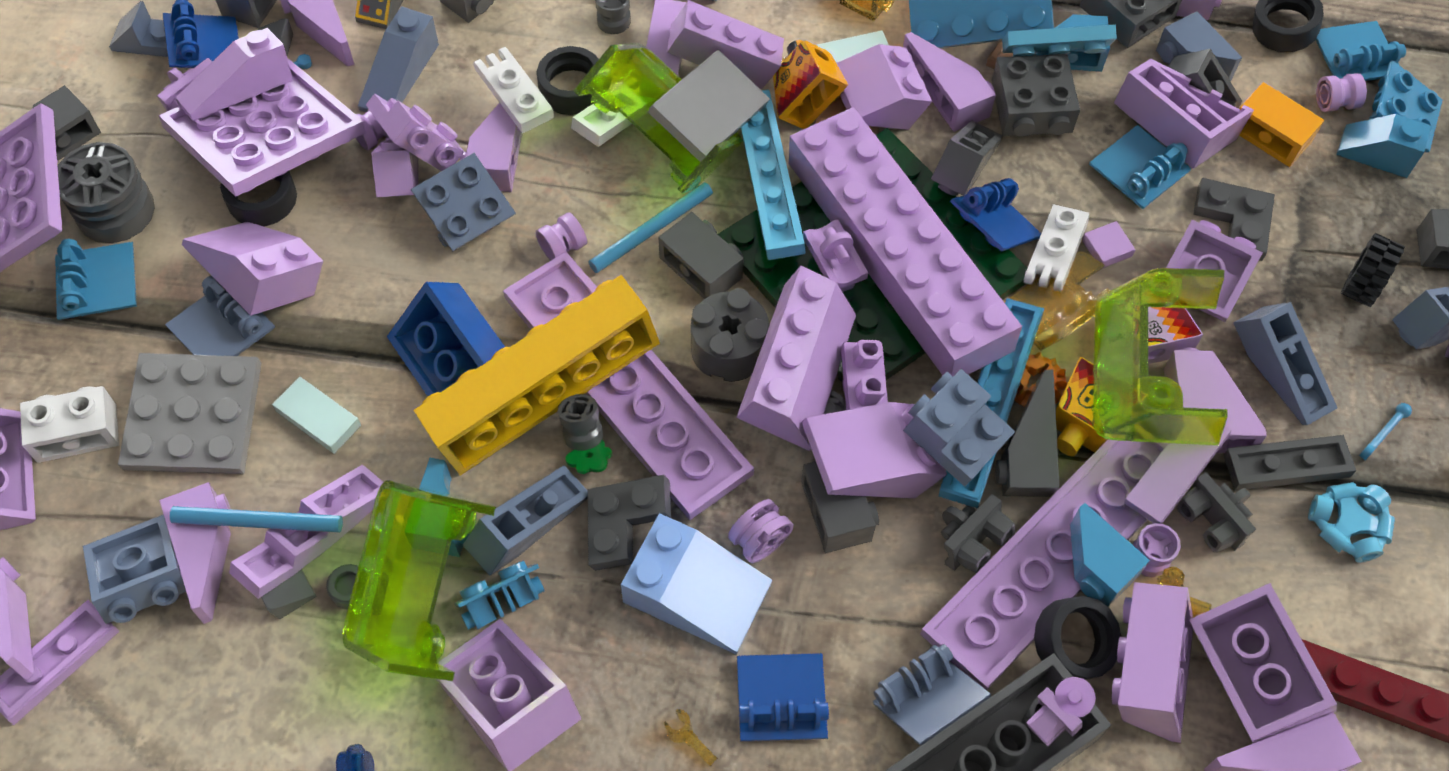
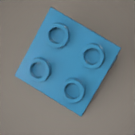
M1377 21L1320 29L1316 38V42L1332 75L1337 76L1339 79L1343 78L1346 74L1354 73L1361 74L1365 81L1381 79L1387 74L1390 61L1393 60L1399 65V60L1406 55L1404 44H1399L1397 41L1388 44Z
M1392 60L1389 63L1387 74L1379 80V91L1375 95L1372 105L1374 112L1369 119L1398 114L1432 125L1425 152L1428 153L1431 149L1443 99L1436 92L1430 90L1417 80L1409 71L1403 69Z
M1139 125L1135 126L1089 162L1091 167L1142 209L1191 171V168L1184 163L1188 149L1183 143H1172L1166 148Z
M68 238L61 241V244L57 247V254H55L56 310L58 320L137 306L133 242L83 250L74 239Z
M524 560L519 561L498 572L501 580L489 586L485 580H481L459 591L462 599L454 604L458 608L466 606L468 611L461 614V617L467 629L469 630L476 626L477 630L497 619L486 598L490 596L500 618L505 616L494 594L500 590L512 612L516 611L515 605L506 589L508 586L519 607L538 600V594L545 591L538 576L530 579L528 573L539 568L538 564L527 566Z

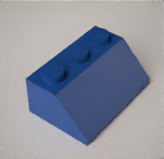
M425 282L387 335L388 340L427 396L436 392H442L457 382L463 373L482 366L491 360L498 350L505 347L459 283Z

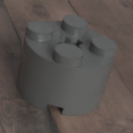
M736 288L731 291L713 294L694 307L691 318V355L700 371L710 377L711 374L722 377L724 381L729 382L744 380L752 376L769 328V319L763 306L752 298L746 290Z

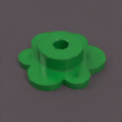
M601 440L597 446L589 450L577 451L573 449L565 457L566 464L570 467H576V471L579 474L602 472L608 466L607 460L612 457V450L609 447H605L604 441Z

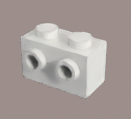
M103 386L83 387L76 392L56 396L43 395L36 398V400L20 403L22 446L37 463L119 446L116 404Z

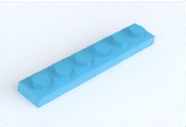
M768 89L762 90L770 98L766 106L740 129L767 259L773 260L803 255L806 252L770 90Z

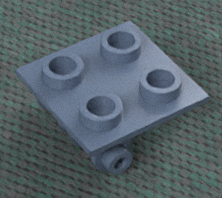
M475 153L411 189L440 232L437 234L440 242L444 247L449 246L452 251L462 247L516 214Z
M208 276L202 282L205 296L165 324L193 355L238 356L275 328V325L262 312L250 316L212 276Z
M945 644L939 647L936 645L931 646L928 651L918 657L920 663L915 659L909 662L912 673L905 666L899 668V672L894 673L884 681H880L878 683L879 688L873 692L876 698L873 704L920 746L991 697L987 690L950 662L953 659V654Z

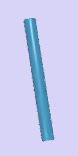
M706 182L702 183L589 260L591 269L595 273L600 272L711 196L713 191L709 184Z
M173 506L170 510V522L181 524L340 533L343 527V518L339 515Z

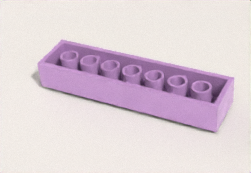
M854 107L790 135L789 165L829 220L832 222L838 219L844 231L851 235L853 246L868 274L942 375L949 372L954 376L960 369L969 375L1015 351L1022 325Z

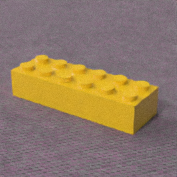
M619 275L613 280L601 283L592 294L580 302L567 305L560 315L546 324L535 326L527 333L526 337L511 347H504L498 350L491 360L482 366L466 371L458 378L457 382L442 392L429 395L422 402V405L413 411L437 448L461 476L558 411V406L564 399L576 394H585L659 345L660 341L648 309L624 277Z

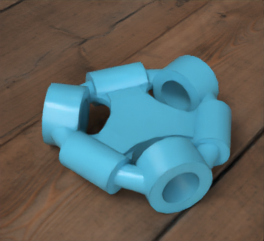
M1354 482L1328 486L1326 493L1314 496L1308 512V520L1315 522L1321 530L1319 536L1337 552L1340 553L1343 550L1354 556L1355 561L1358 563L1371 561L1383 555L1382 549L1385 544L1392 542L1395 518L1389 512L1388 506L1391 504L1389 494L1383 488L1374 484L1367 487H1359ZM1336 503L1338 505V519L1335 524H1331L1328 521L1333 505ZM1357 534H1371L1373 536L1353 544L1350 541V536Z

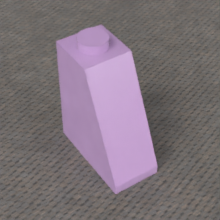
M1191 347L1173 351L1163 369L1173 437L1197 407L1232 429L1230 436L1217 453H1225L1228 448L1261 444L1267 436L1265 427L1214 351H1199Z

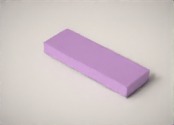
M1196 407L1126 497L1124 504L1152 523L1162 524L1230 436L1232 429Z
M89 600L84 602L32 648L34 675L26 681L11 667L0 676V713L15 725L120 631L111 622L105 624Z

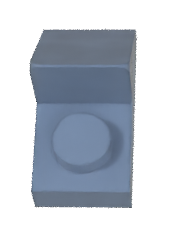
M140 1L120 19L109 46L111 51L168 57L163 20L151 19L144 2Z

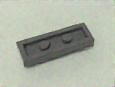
M1344 435L1228 448L1223 454L1234 491H1239L1243 488L1248 490L1350 478L1357 471Z

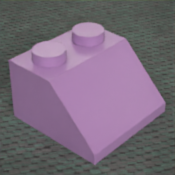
M878 44L837 62L848 83V86L840 94L846 110L854 107L868 126L909 130L932 102L925 88V83L921 79L907 48Z

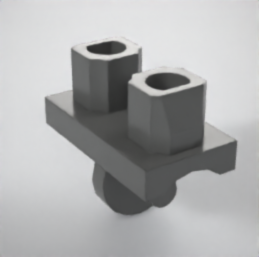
M1207 472L1195 480L1177 505V510L1186 521L1193 522L1203 515L1212 526L1202 536L1205 543L1215 553L1229 547L1236 551L1246 543V539L1256 530L1248 520L1253 514L1243 504L1251 496L1249 491L1243 488L1234 494L1226 483L1218 486Z
M991 494L977 510L966 505L962 510L950 506L943 512L942 517L947 525L941 531V535L947 540L944 543V548L948 553L945 565L953 571L962 565L977 573L991 558V551L981 543L988 537L1002 547L1014 536L1015 523L1002 513V501Z

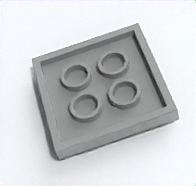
M139 353L118 465L123 470L244 474L262 364L259 358Z

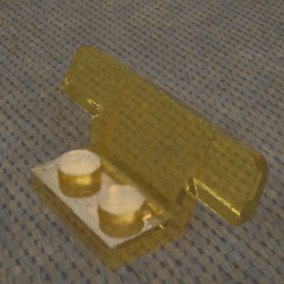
M1078 251L1076 253L1062 292L1053 290L1055 278L1050 279L1047 288L1039 287V277L1033 281L1032 285L1028 284L1008 298L1044 308L1033 343L1040 351L1062 340L1116 301L1108 288L1094 295L1091 290L1086 292L1079 285L1105 266L1086 252Z

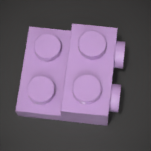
M374 94L367 102L366 106L395 144L440 171L445 170L455 164L463 155V149L455 141L458 137L456 132L443 122H440L438 125L431 122L432 118L420 107L414 105L412 108H409L400 101H396L393 98L386 101L377 94Z
M1191 220L1161 278L1165 277L1182 302L1226 322L1263 252L1256 250V245L1245 238L1235 237L1233 239L1220 233L1221 229L1211 222L1201 220L1199 223Z

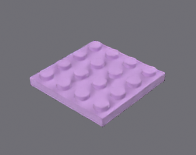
M288 58L293 79L291 82L194 121L188 117L180 106L159 115L163 128L235 196L249 192L255 187L277 176H281L309 160L316 159L321 154L346 144L366 133L363 120Z
M41 103L0 131V272L62 232L54 113L51 108Z

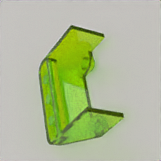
M640 43L610 45L573 91L578 96L591 94L593 96L591 102L604 113L609 111L614 113L620 112L671 160L669 163L672 169L670 175L680 185L678 190L682 194L697 188L743 142V139L736 132L727 141L716 144L700 162L648 113L650 107L682 79L651 50Z
M1156 268L1103 294L1097 300L1094 313L1092 424L1099 436L1115 441L1219 445L1228 417L1227 409L1184 408L1183 392L1177 382L1168 377L1148 376V307L1216 309L1224 280V270Z
M390 480L384 481L376 495L343 626V644L345 648L386 672L453 681L455 672L437 663L445 649V637L441 634L439 626L432 623L433 613L451 541H460L472 532L476 523V512L494 516L496 507Z

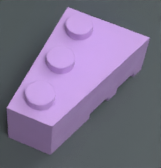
M1149 59L1128 72L1114 104L1166 147L1172 143H1183L1188 149L1184 162L1193 169L1237 140L1254 109L1243 105L1240 110L1220 100L1223 94L1213 89L1208 94L1190 85L1191 78L1153 59Z

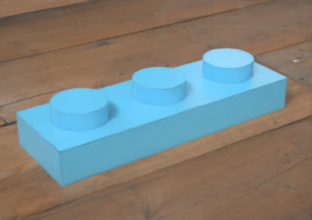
M1116 24L1008 31L1002 39L1003 54L1013 53V57L1034 56L1036 51H1048L1049 55L1069 54L1070 49L1083 48L1084 53L1088 54L1104 52L1106 47H1109L1117 39Z

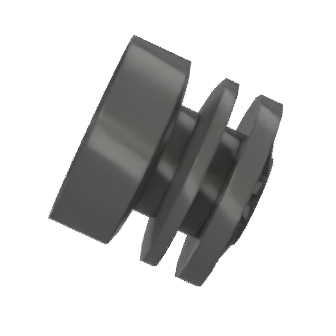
M96 142L86 144L68 153L58 164L60 198L86 237L101 243H117L139 234L151 221L155 210L153 195L126 149L113 143Z

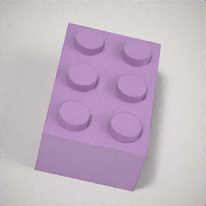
M1271 583L1189 619L1252 743L1337 711V703Z

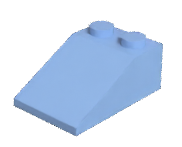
M659 513L621 583L623 603L737 655L767 594L772 579L698 530Z

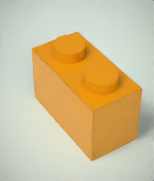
M1264 82L1239 108L1241 110L1243 105L1254 109L1239 136L1289 168L1312 143L1324 122V119Z

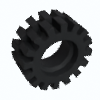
M1377 233L1373 234L1361 252L1359 259L1354 264L1355 266L1351 270L1341 294L1371 307L1395 271L1405 246Z

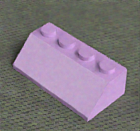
M800 266L786 282L736 417L808 451L811 450L802 421L807 417L824 414L842 359L841 346L844 342L848 341L856 317L854 310L837 282L803 266Z

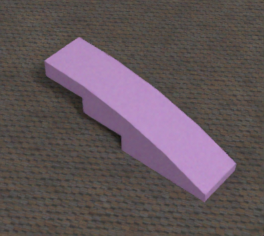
M362 464L302 499L300 502L299 512L297 513L342 516L343 527L340 533L268 529L265 541L262 544L231 561L229 573L259 599L292 577L336 543L390 494L391 488Z

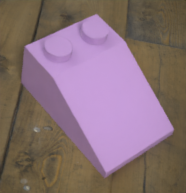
M244 222L182 240V246L250 316L314 296L323 260L299 237L250 222Z
M888 402L807 417L802 421L828 495L915 499L947 475L945 468L903 431L913 419L908 412L915 404Z
M501 619L429 668L432 675L486 747L507 771H513L581 720V716L567 686Z

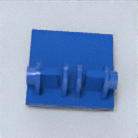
M176 0L172 5L171 13H163L169 67L195 68L207 58L214 61L233 41L239 39L235 17L195 15L194 7L188 0Z
M1011 178L1002 179L1000 182H991L982 187H974L965 196L956 197L950 201L959 210L963 219L974 224L985 235L987 242L1001 251L1039 239L1041 233L1011 205L1019 190L1018 184Z
M822 653L737 656L740 742L828 739L827 720H829V707L825 699Z

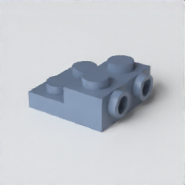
M960 369L954 376L946 372L935 383L931 390L936 395L932 399L924 394L908 412L913 419L903 431L965 487L1015 431L985 405L991 398V395L966 372Z
M164 514L83 546L91 601L105 624L113 621L116 623L128 622L136 616L137 611L155 604L160 606L170 605L178 599L179 594L186 592Z

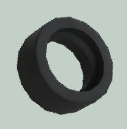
M1259 0L1255 7L1253 33L1258 42L1266 48L1277 52H1295L1305 49L1316 40L1320 32L1324 16L1323 4L1320 0ZM1279 10H1293L1304 15L1309 22L1297 28H1283L1273 24L1268 20L1267 16Z
M576 46L559 47L547 53L539 62L536 71L538 88L556 113L576 115L603 97L605 83L602 62L591 51ZM572 70L583 72L592 79L586 86L572 91L560 90L550 84V81L556 75Z
M290 171L273 178L280 182L279 189L273 196L258 203H245L238 200V196L232 194L221 183L222 197L230 214L240 223L250 222L263 227L278 223L288 216L295 206L297 191Z
M1086 596L1066 598L1052 602L1040 614L1034 633L1036 651L1041 661L1054 653L1073 677L1083 678L1084 680L1101 677L1113 668L1117 661L1119 638L1122 637L1119 622L1111 609L1098 599ZM1075 612L1087 618L1095 638L1093 652L1089 660L1082 664L1074 663L1068 658L1063 650L1060 637L1064 620L1068 614Z

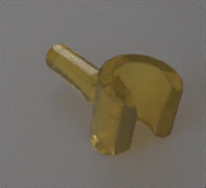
M677 709L676 714L685 725L681 729L675 730L664 721L668 737L675 743L685 742L709 766L713 765L718 758L693 732L687 712Z

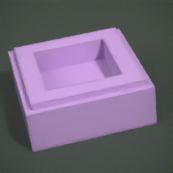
M1117 221L1086 232L1082 238V242L1100 269L1132 257L1136 250Z

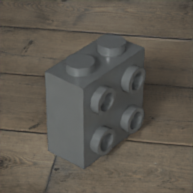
M1081 0L1080 7L1092 16H1108V25L1116 24L1117 40L1126 48H1129L1175 18L1182 0Z
M1068 55L997 57L991 81L996 94L995 101L1002 136L1025 137L1038 134L1061 135L1073 133L1080 113V106Z

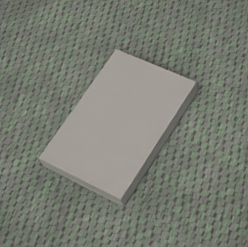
M717 50L650 107L648 113L702 163L765 107L770 98L724 54Z

